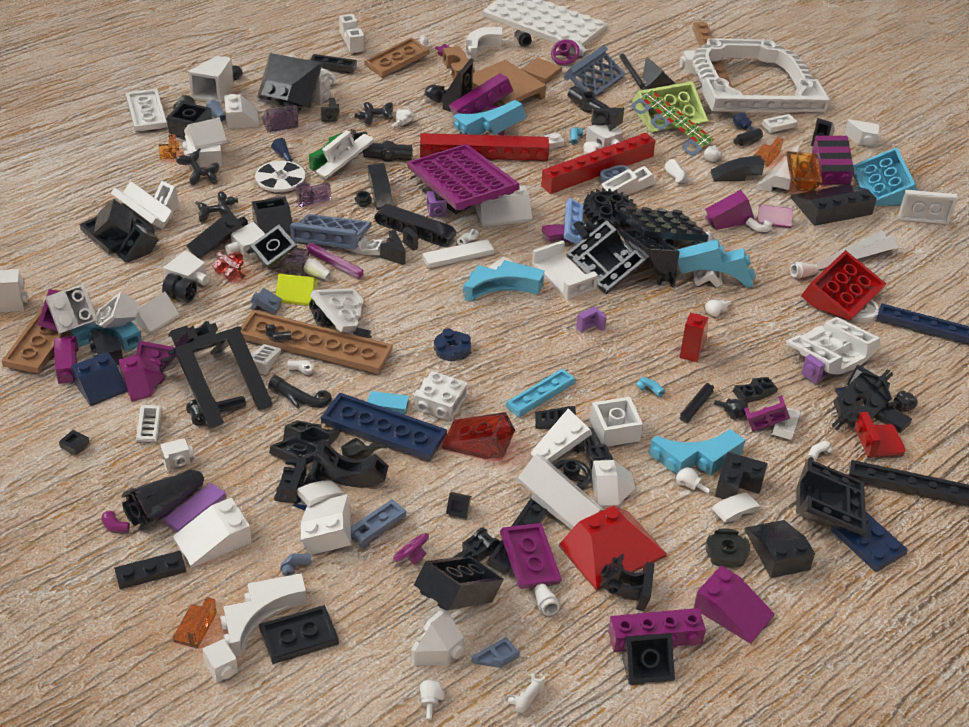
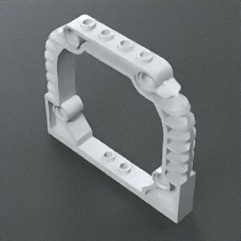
M711 38L707 40L706 44L695 51L692 58L693 69L702 85L701 91L711 111L826 112L829 97L818 79L813 78L804 61L792 51L784 49L783 46L776 45L771 40ZM722 58H757L763 62L776 63L789 73L797 87L795 96L742 95L740 91L730 87L726 79L718 76L711 62L719 61Z

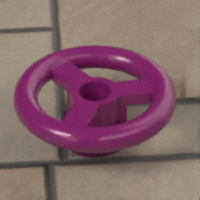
M569 39L558 41L551 49V57L559 65L573 63L580 53L578 44ZM572 46L575 48V55L573 57L570 55V48ZM562 55L566 57L568 60L562 61L559 60L556 56Z
M422 533L411 540L394 555L393 561L400 562L408 556L412 564L421 560L427 554L421 546L429 539V534Z

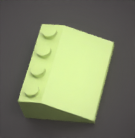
M693 81L652 88L655 93L696 125L708 122ZM651 89L637 91L632 102L637 101ZM637 103L635 106L640 111L645 109L643 103ZM650 108L644 114L637 113L651 133L677 128L672 123L662 130L650 123L651 119L659 114L653 108ZM658 118L655 120V124L663 126L665 121Z

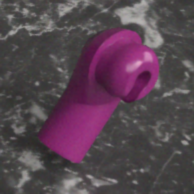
M105 511L102 514V523L108 531L129 532L130 523L118 521L113 511Z

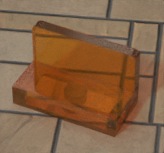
M777 137L771 145L763 144L753 156L761 155L764 166L768 167L781 153L783 139Z
M206 597L202 606L190 605L173 636V642L199 648L217 614L215 599Z

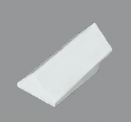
M535 454L517 479L518 482L533 493L531 498L543 508H546L548 512L570 529H573L579 521L604 510L542 455Z

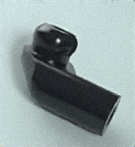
M274 324L266 325L265 334L272 340H292L291 331L278 332Z

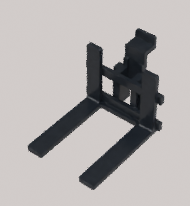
M206 321L197 328L194 326L190 328L183 326L168 333V337L172 338L175 348L169 350L168 357L160 360V363L164 364L160 371L162 373L171 370L180 362L207 427L212 429L222 425L224 421L194 355L196 352L214 347L210 351L211 355H214L230 346L257 409H265L272 406L273 403L241 333V326L216 333L218 330L216 323L210 324L209 321Z

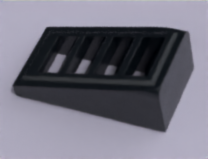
M567 406L535 412V429H551L567 409L576 415V407Z

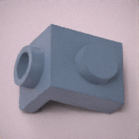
M262 288L259 293L255 292L252 296L250 309L254 310L258 305L269 313L274 314L282 299L267 289Z

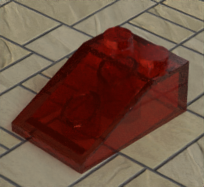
M506 412L455 419L442 444V448L483 459L501 458L505 456L515 428Z

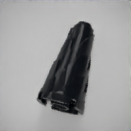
M189 469L174 476L165 477L136 488H130L124 491L121 497H126V501L122 502L123 510L133 526L140 524L141 526L138 529L146 530L186 498L199 491V488L203 486L204 476L200 471Z

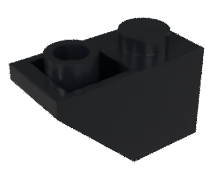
M91 330L92 338L89 339L91 350H94L92 351L93 357L108 352L116 364L119 365V359H123L118 337L98 330Z

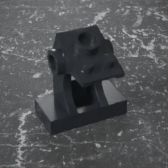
M624 554L617 558L613 557L612 562L606 564L601 570L600 586L610 594L637 600L636 609L645 611L651 599L655 564L646 562L642 572L633 573L624 569L622 564Z

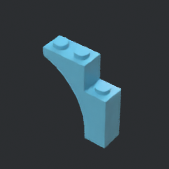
M513 100L501 107L475 114L458 113L453 116L455 121L453 124L456 130L462 132V134L480 135L485 131H489L496 135L527 117L523 105L517 100Z
M718 239L677 249L680 251L678 265L681 273L697 270L719 271L735 277L746 288L754 286L753 279L756 278L754 268H750L751 259L749 254L746 255L744 248L725 253L724 246H720Z
M506 260L503 261L501 266L497 267V270L478 265L475 271L471 272L469 281L464 283L463 292H465V300L472 302L484 294L503 290L524 291L538 295L544 284L545 270Z
M731 429L715 438L700 442H677L656 436L651 439L649 454L676 475L681 469L691 468L696 465L700 470L711 476L723 468L727 452L737 455L743 453L745 439Z

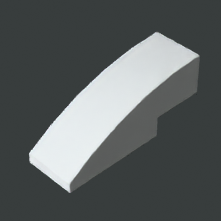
M643 166L634 172L628 169L602 183L601 186L606 191L610 188L613 192L617 190L619 194L621 192L629 194L645 189L655 184L653 174Z

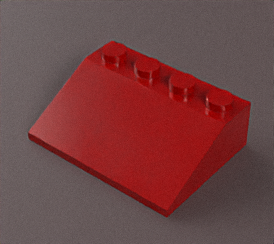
M845 250L808 285L801 297L814 308L852 320L887 283Z

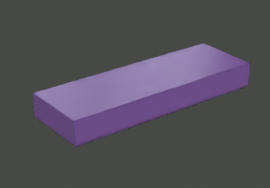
M210 483L166 516L164 524L178 533L211 505L223 501L226 498V493Z

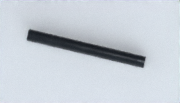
M620 54L619 57L639 88L643 89L645 84L625 54Z

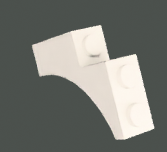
M302 573L248 583V593L244 594V603L224 606L225 616H220L222 630H227L228 634L224 635V639L234 656H240L247 639L259 624L281 611L307 605Z

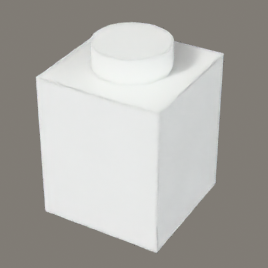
M225 639L202 648L204 663L216 683L229 679L238 673L236 657Z

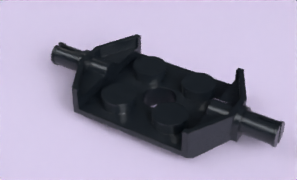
M887 369L881 376L863 371L833 400L838 414V419L832 424L835 430H839L843 424L855 427V422L858 421L860 412H868L872 419L892 399L886 383L893 376L892 372L888 374L890 370ZM857 397L863 399L864 406H860L857 404Z

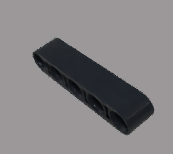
M385 204L374 216L375 221L381 226L403 233V228L409 227L418 235V239L441 247H446L456 236V230L451 225L390 204Z

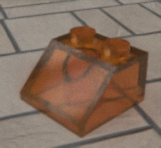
M787 151L786 155L792 184L798 191H814L822 183L817 154Z

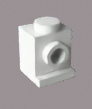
M185 438L160 444L162 459L167 473L171 472L172 468L191 464L190 458L194 457L192 446H187Z

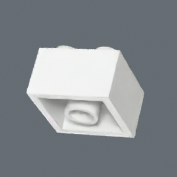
M630 397L592 403L590 421L601 445L606 444L608 447L641 440L643 423Z

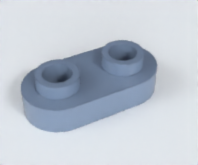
M617 165L605 169L600 173V181L604 183L630 168L625 165Z

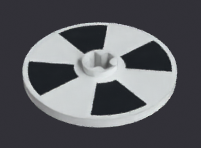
M273 161L258 168L255 173V180L261 188L267 191L287 192L300 187L304 183L305 171L301 166L293 162Z

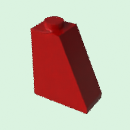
M690 312L685 323L679 358L698 363L707 340L709 317Z

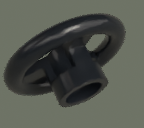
M564 459L554 465L557 469L564 466L563 474L570 480L580 481L581 483L576 484L580 489L586 487L591 481V471L581 461ZM580 468L584 471L585 476L579 474Z

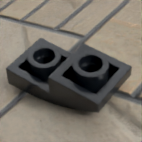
M588 219L584 223L577 221L573 226L581 237L585 238L598 228L600 223L597 220Z
M769 377L753 378L750 384L735 385L733 393L737 398L745 400L747 403L761 400L778 391V388Z

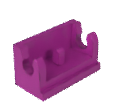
M782 395L778 396L779 404L765 407L762 410L750 413L748 407L744 408L752 431L790 419Z

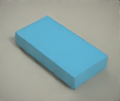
M370 391L367 402L406 414L409 396Z

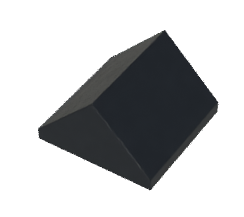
M113 199L98 212L93 237H127L131 231L134 213Z
M671 632L625 636L622 659L629 684L675 680Z

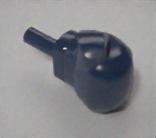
M740 112L733 117V123L736 127L743 128L744 130L755 129L751 126L752 121L746 117L744 112Z

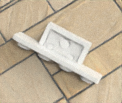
M346 130L322 149L328 162L316 170L317 174L325 179L332 176L338 169L368 148L374 142V139L363 134L354 141L351 132Z

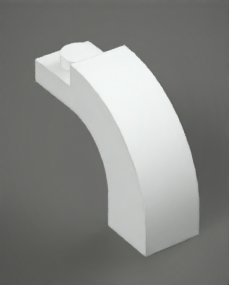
M486 27L471 32L466 39V53L471 55L474 61H477V53L480 49L486 47L501 48L503 27Z

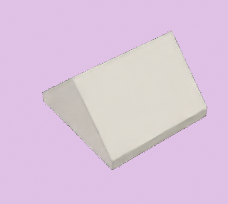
M220 117L189 124L184 130L195 150L227 142Z
M163 292L138 307V316L133 323L149 334H152L179 318L180 315L167 293Z

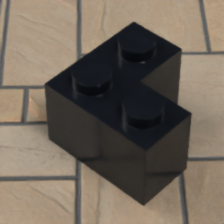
M727 452L715 497L727 499L737 495L739 488L760 494L768 463Z

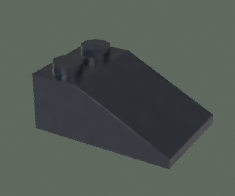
M471 58L465 64L446 93L443 94V110L451 111L449 107L451 103L472 91L474 59Z
M785 520L745 527V532L770 578L809 571L811 569L815 556L814 550L807 538Z

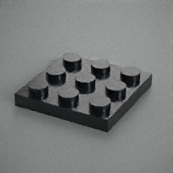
M123 205L134 213L131 230L137 224L154 234V228L128 206ZM97 217L80 224V230L108 254L118 251L126 237H93Z

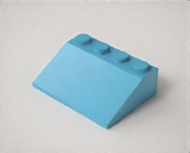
M897 147L853 165L854 175L859 186L869 189L877 198L875 206L901 205L906 190L918 191Z

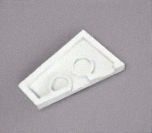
M567 409L530 454L532 458L535 454L542 455L552 463L592 435L591 430L574 413Z

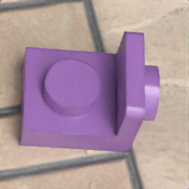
M427 191L429 216H446L447 202L445 200L439 201L438 197L435 198L434 191Z

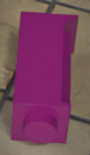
M76 336L54 339L55 371L58 384L74 382L71 366L77 364L76 352L79 351Z

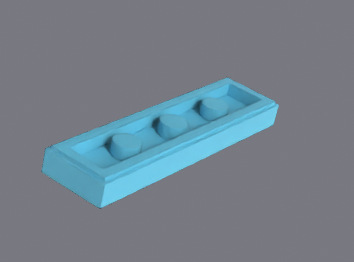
M561 369L507 401L506 408L516 416L521 417L574 385L576 378L564 369Z

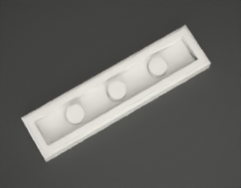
M488 239L422 253V259L429 269L494 254V249Z

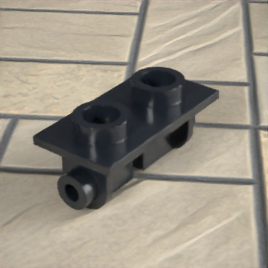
M311 299L309 308L312 311L316 325L332 326V321L326 317L322 309Z

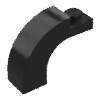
M324 439L317 442L313 458L323 466L321 474L331 481L344 486L357 488L375 486L385 481L389 468L376 453L360 460L349 459L340 455Z

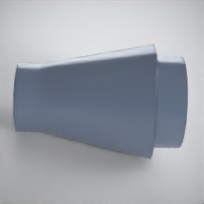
M210 100L206 104V107L211 108L214 118L220 117L221 122L226 119L219 101Z

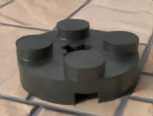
M722 528L716 530L713 535H709L706 543V552L710 557L711 563L716 566L722 565L726 567L743 566L750 551L748 539L745 536L743 539L738 535L739 532L733 529ZM725 545L729 546L731 550L725 549Z

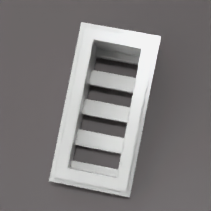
M263 344L252 355L260 374L267 375L281 353V348Z
M141 405L136 442L157 443L162 419L161 406ZM143 428H153L154 430H143ZM142 434H153V436H142Z

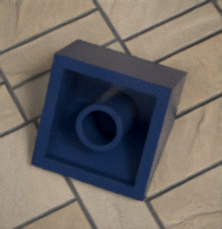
M108 352L71 366L74 384L90 406L127 392L117 364Z

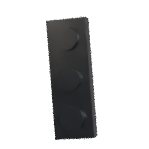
M313 54L310 59L311 61L323 63L322 68L331 71L337 70L353 73L357 66V60L318 54Z
M176 551L114 567L120 590L185 573L186 567L181 551Z

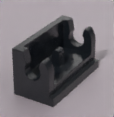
M287 459L285 464L293 465L294 468L284 467L279 486L276 488L274 501L297 504L299 500L297 489L303 486L307 475L306 459Z

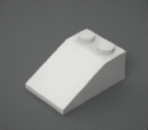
M348 494L326 499L311 507H306L301 521V541L310 555L351 545L350 501Z
M232 498L211 505L173 536L175 543L190 568L252 543L250 525Z

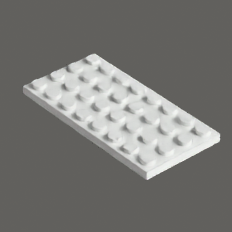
M497 0L482 10V16L554 43L564 39H575L584 47L607 29V23L602 22V20L591 18L588 15L580 14L577 11H572L544 0Z

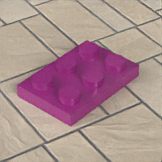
M542 523L502 527L500 534L519 589L534 588L541 583L546 584V586L560 584L562 578Z

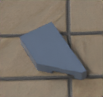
M505 637L471 656V662L478 665L502 668L518 659L520 652Z

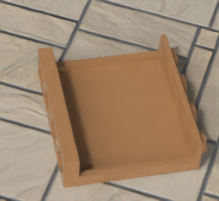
M507 60L473 73L472 90L499 73L509 79L514 91L492 104L494 106H503L513 100L520 102L531 96H535L540 100L545 98L546 85Z

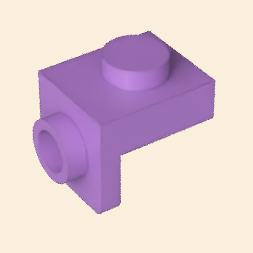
M596 307L590 308L578 314L576 329L583 332L596 326L603 331L605 330L607 317Z
M811 354L805 357L801 373L803 376L817 384L828 375L824 371L825 364Z

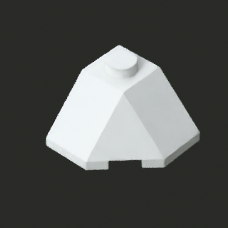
M121 291L97 311V320L94 323L103 328L125 326L128 322H133L137 318L139 304Z
M615 460L593 461L591 479L596 503L602 508H609L613 505L619 507L628 495L631 496L635 492L636 488L632 473Z
M441 609L427 621L423 628L425 633L421 638V642L416 641L411 649V664L414 666L448 665L453 659H458L464 650V637L448 611Z

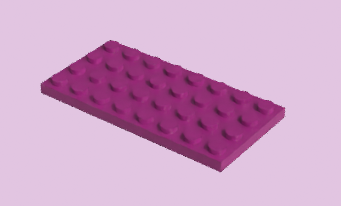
M468 144L407 162L409 170L456 210H464L468 206L480 205L483 201L495 200L499 196L510 195L514 191L520 190L519 183Z

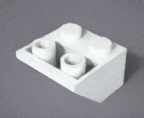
M84 284L45 297L58 333L97 320Z

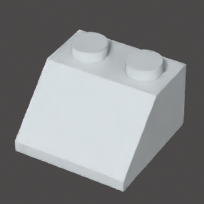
M230 94L224 96L227 129L259 127L258 112L255 105L241 95Z

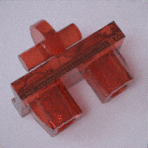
M219 251L215 254L217 260L212 265L215 272L221 274L227 269L223 274L230 282L237 277L243 279L246 276L241 272V266L244 264L241 253H230L228 257Z

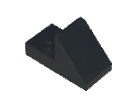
M592 108L591 123L592 125H608L609 131L623 123L624 108Z
M390 230L386 243L380 244V257L404 265L406 264V250L396 230Z

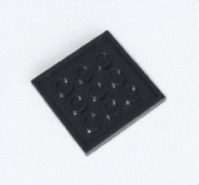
M633 206L619 209V215L643 238L708 241L709 235L702 228L698 227L695 222L691 221L688 216L684 215L681 210L673 209V211H667L662 208L652 210L648 207L636 209Z

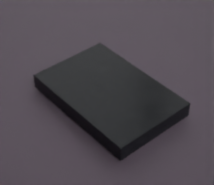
M325 605L259 624V630L272 664L339 645V638Z

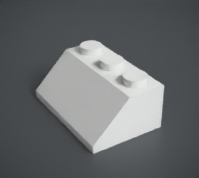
M525 185L520 186V190L514 191L513 194L502 195L495 200H486L480 205H475L483 227L532 222L530 197Z

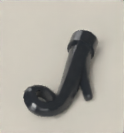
M274 375L268 384L270 390L283 394L296 408L299 407L297 400L312 406H325L332 400V395L326 390L318 391L313 397L287 383L285 379Z

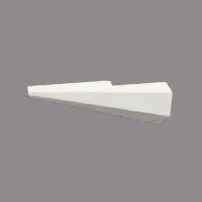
M799 146L794 147L757 184L756 189L771 192L772 187L789 190Z
M879 231L815 264L818 269L826 268L845 250L856 259L895 249L899 246L894 235L886 236L884 231Z

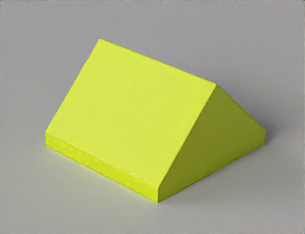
M278 274L276 296L282 299L280 303L309 306V302L312 299L310 295L313 290H317L318 280L314 277Z

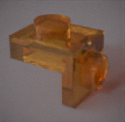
M169 134L168 144H159L160 159L177 158L180 144L179 141H176L175 134Z

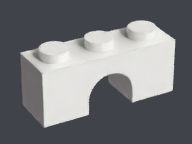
M354 14L339 16L340 33L349 52L359 53L364 51V34L361 28L357 29V20Z

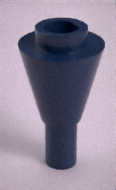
M275 139L271 144L272 150L284 157L286 161L293 162L285 139Z

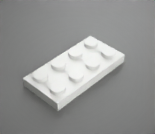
M157 89L126 93L135 132L167 128L166 118Z

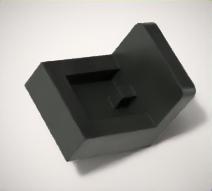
M329 98V107H321L322 122L337 121V113H340L339 104H336L335 98Z

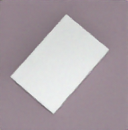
M906 190L898 220L949 225L956 204L957 194Z

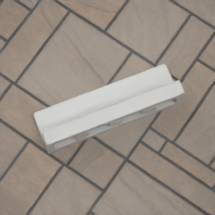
M133 182L128 184L124 192L116 188L111 192L116 198L161 229L165 227L173 215L171 209Z

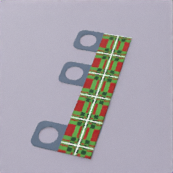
M652 89L631 104V108L639 114H644L650 108L657 111L659 114L650 121L657 129L662 130L672 123L691 138L682 145V149L690 155L697 154L714 140V138ZM637 103H643L645 109L640 111L635 106ZM661 118L665 121V124L658 126L655 124V120ZM687 145H696V151L691 152L687 150Z

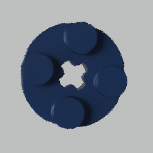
M449 328L444 329L434 339L436 355L446 361H456V358L460 357L465 359L471 352V337L468 334L453 331Z

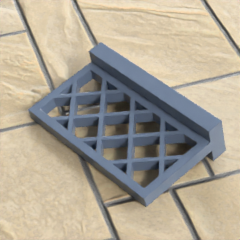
M603 45L572 66L563 77L566 81L571 79L584 92H589L587 88L593 89V93L597 96L624 77L625 73L606 53L608 48ZM603 59H605L608 62V64L603 63ZM594 65L600 66V70L595 69ZM604 68L609 69V73L604 72ZM613 70L616 71L619 75L613 74ZM586 71L591 72V76L586 75ZM595 74H599L601 76V79L596 78ZM604 76L610 77V81L605 80ZM576 77L583 78V82H580ZM586 79H587V80H591V81H592V85H591V84H588L587 81H586ZM596 82L601 83V87L596 86Z
M308 214L299 223L293 222L290 225L291 239L295 242L356 249L358 247V240L372 225L370 221Z

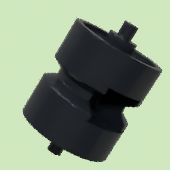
M169 273L164 279L162 293L166 292L168 297H176L180 301L190 303L197 293V282L190 278L183 279L180 275Z

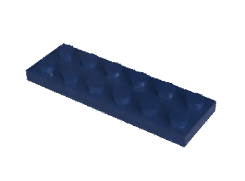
M339 393L321 416V423L340 428L348 433L385 444L388 447L428 461L431 460L447 436V429L343 393Z

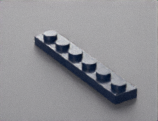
M883 303L880 305L877 320L969 344V326Z

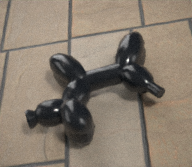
M365 102V112L355 113V118L364 119L367 125L372 123L373 115H384L386 118L393 119L391 114L393 103L388 102L383 108H373L371 103Z
M200 148L190 156L182 155L176 158L178 164L184 166L191 165L194 169L189 179L191 185L196 184L200 176H207L213 184L218 182L215 173L219 171V163H212L208 168H200L196 162L199 158Z
M220 191L217 195L218 205L207 206L205 203L196 201L195 204L200 210L198 214L199 221H206L209 213L219 212L220 215L225 216L231 212L227 205L238 203V198H227V195Z

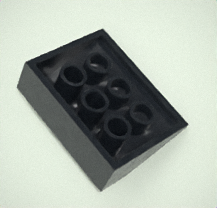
M849 184L790 196L814 226L873 215L877 200L869 189Z

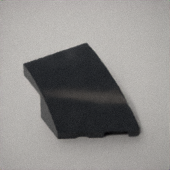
M297 420L285 425L283 440L271 445L269 453L284 460L306 459L307 465L314 460L313 455L317 442L324 439L331 445L340 434L341 429L337 427L333 430L322 429L321 424Z

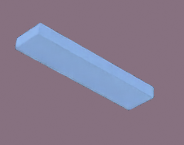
M569 198L566 202L564 239L578 244L582 241V237L573 224L577 221L583 222V204Z

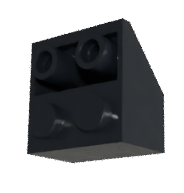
M286 196L251 202L254 223L265 234L277 225H280L287 234L291 233L290 225L293 222Z

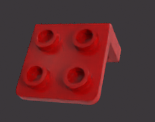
M860 412L858 421L855 422V430L868 458L905 454L906 449L894 425H874L868 412Z

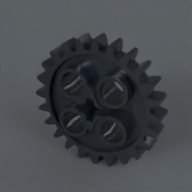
M602 188V191L596 189L595 192L591 191L590 194H587L583 210L584 214H587V219L597 220L600 225L607 220L613 227L619 230V227L625 229V226L630 227V224L619 215V209L626 208V206L636 208L637 204L633 203V199H629V195L623 196L624 192L619 194L617 190L613 192L610 188L608 191Z

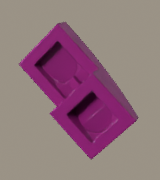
M564 225L542 226V233L548 241L561 239L565 243L571 242L564 239Z

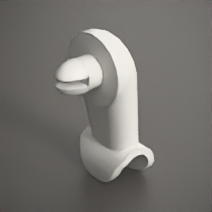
M670 159L666 162V172L673 176L677 183L687 182L688 174L685 170H682L678 161Z
M532 673L531 684L527 689L522 691L520 696H509L508 701L510 704L516 705V712L524 713L536 695L544 690L545 676L541 679H536L535 674Z

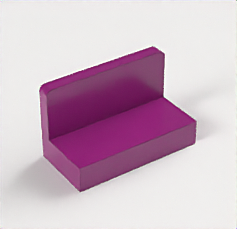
M139 341L136 355L161 364L160 360L168 357L169 350L175 347Z

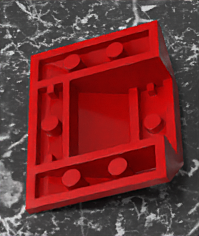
M614 505L579 521L559 543L561 550L595 590L603 588L600 586L602 577L600 573L606 564L612 562L613 557L617 558L624 554L622 561L624 569L634 573L644 568L646 562L654 563L667 556V553L630 512Z

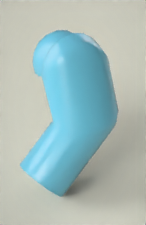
M574 127L570 131V141L572 144H577L578 136H583V128Z
M641 377L636 383L641 390H645L648 387L658 397H662L665 394V389L649 378Z

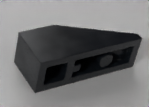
M229 212L214 222L187 244L186 247L194 256L200 259L231 239L232 232L240 229L242 224L232 212Z

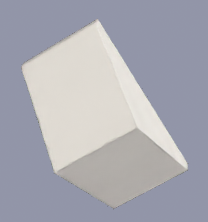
M161 181L154 198L174 211L179 208L177 188Z

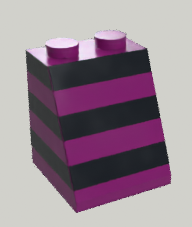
M848 136L815 137L810 165L819 185L851 184L854 167Z

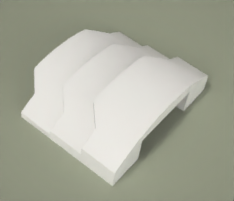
M835 317L825 322L824 326H817L802 336L797 335L787 340L786 344L799 350L800 354L805 357L811 354L825 364L824 371L830 374H843L867 361L879 348L880 338Z

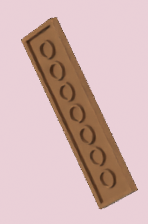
M252 310L241 326L244 340L278 347L282 350L376 374L381 372L393 350V344L257 310ZM274 324L278 332L291 331L292 340H272L265 334L266 325Z

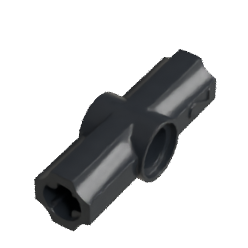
M576 86L571 87L568 91L567 96L580 104L581 110L585 112H592V108H609L606 104L596 99V95L593 92H584Z
M392 141L372 143L363 150L364 157L381 158L386 162H390L393 159L412 160L413 154L412 145L394 144Z

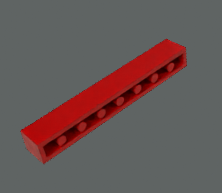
M420 133L421 158L464 144H468L486 159L548 161L549 137Z
M643 133L543 169L541 187L549 194H553L599 177L601 171L617 165L629 166L653 157L656 140L647 133Z

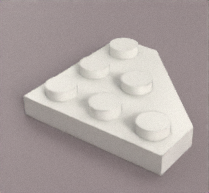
M354 288L312 291L310 296L316 305L322 309L326 317L336 326L337 330L340 332L355 331L358 326V319L364 299Z

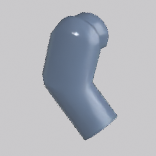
M290 554L281 563L280 570L282 574L290 576L293 575L294 568L297 565H310L311 555Z

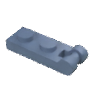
M393 499L351 526V539H356L357 544L365 548L371 540L405 518L406 510Z

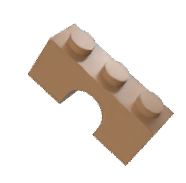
M460 46L443 48V63L447 69L451 68V77L454 80L459 71L469 61Z

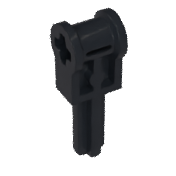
M239 396L219 402L215 401L219 412H224L246 406V399L244 396ZM196 399L190 401L186 405V411L191 414L192 423L196 426L204 425L206 422Z
M590 428L592 435L587 437L585 441L588 446L586 447V458L592 473L593 461L613 460V457L607 445H600L594 429Z
M482 527L462 543V551L454 557L470 555L480 562L485 557L492 555L500 540L490 536L487 529Z

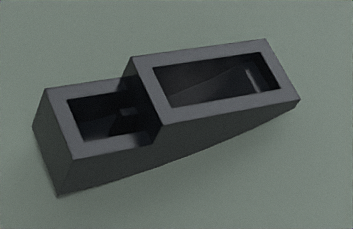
M761 155L742 157L723 163L711 169L710 173L714 182L745 181L746 176L762 175L764 162Z
M385 164L368 165V178L376 209L380 210L385 204L393 205Z

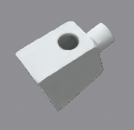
M592 125L587 127V142H598L604 148L622 141L623 132L618 126L609 131L608 125Z
M252 222L232 232V243L225 246L228 255L238 253L245 260L257 257L250 245L265 235V233Z
M187 250L163 267L164 279L169 273L180 275L183 279H193L197 284L199 283L203 286L209 281V276L206 275L205 263Z

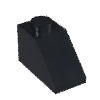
M817 118L811 146H814L816 136H833L835 130L833 122Z
M135 224L116 254L124 262H131L150 254L159 239L150 230Z

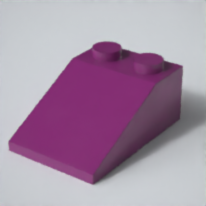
M720 566L697 591L694 608H699L701 614L750 644L775 614L740 576L723 566Z

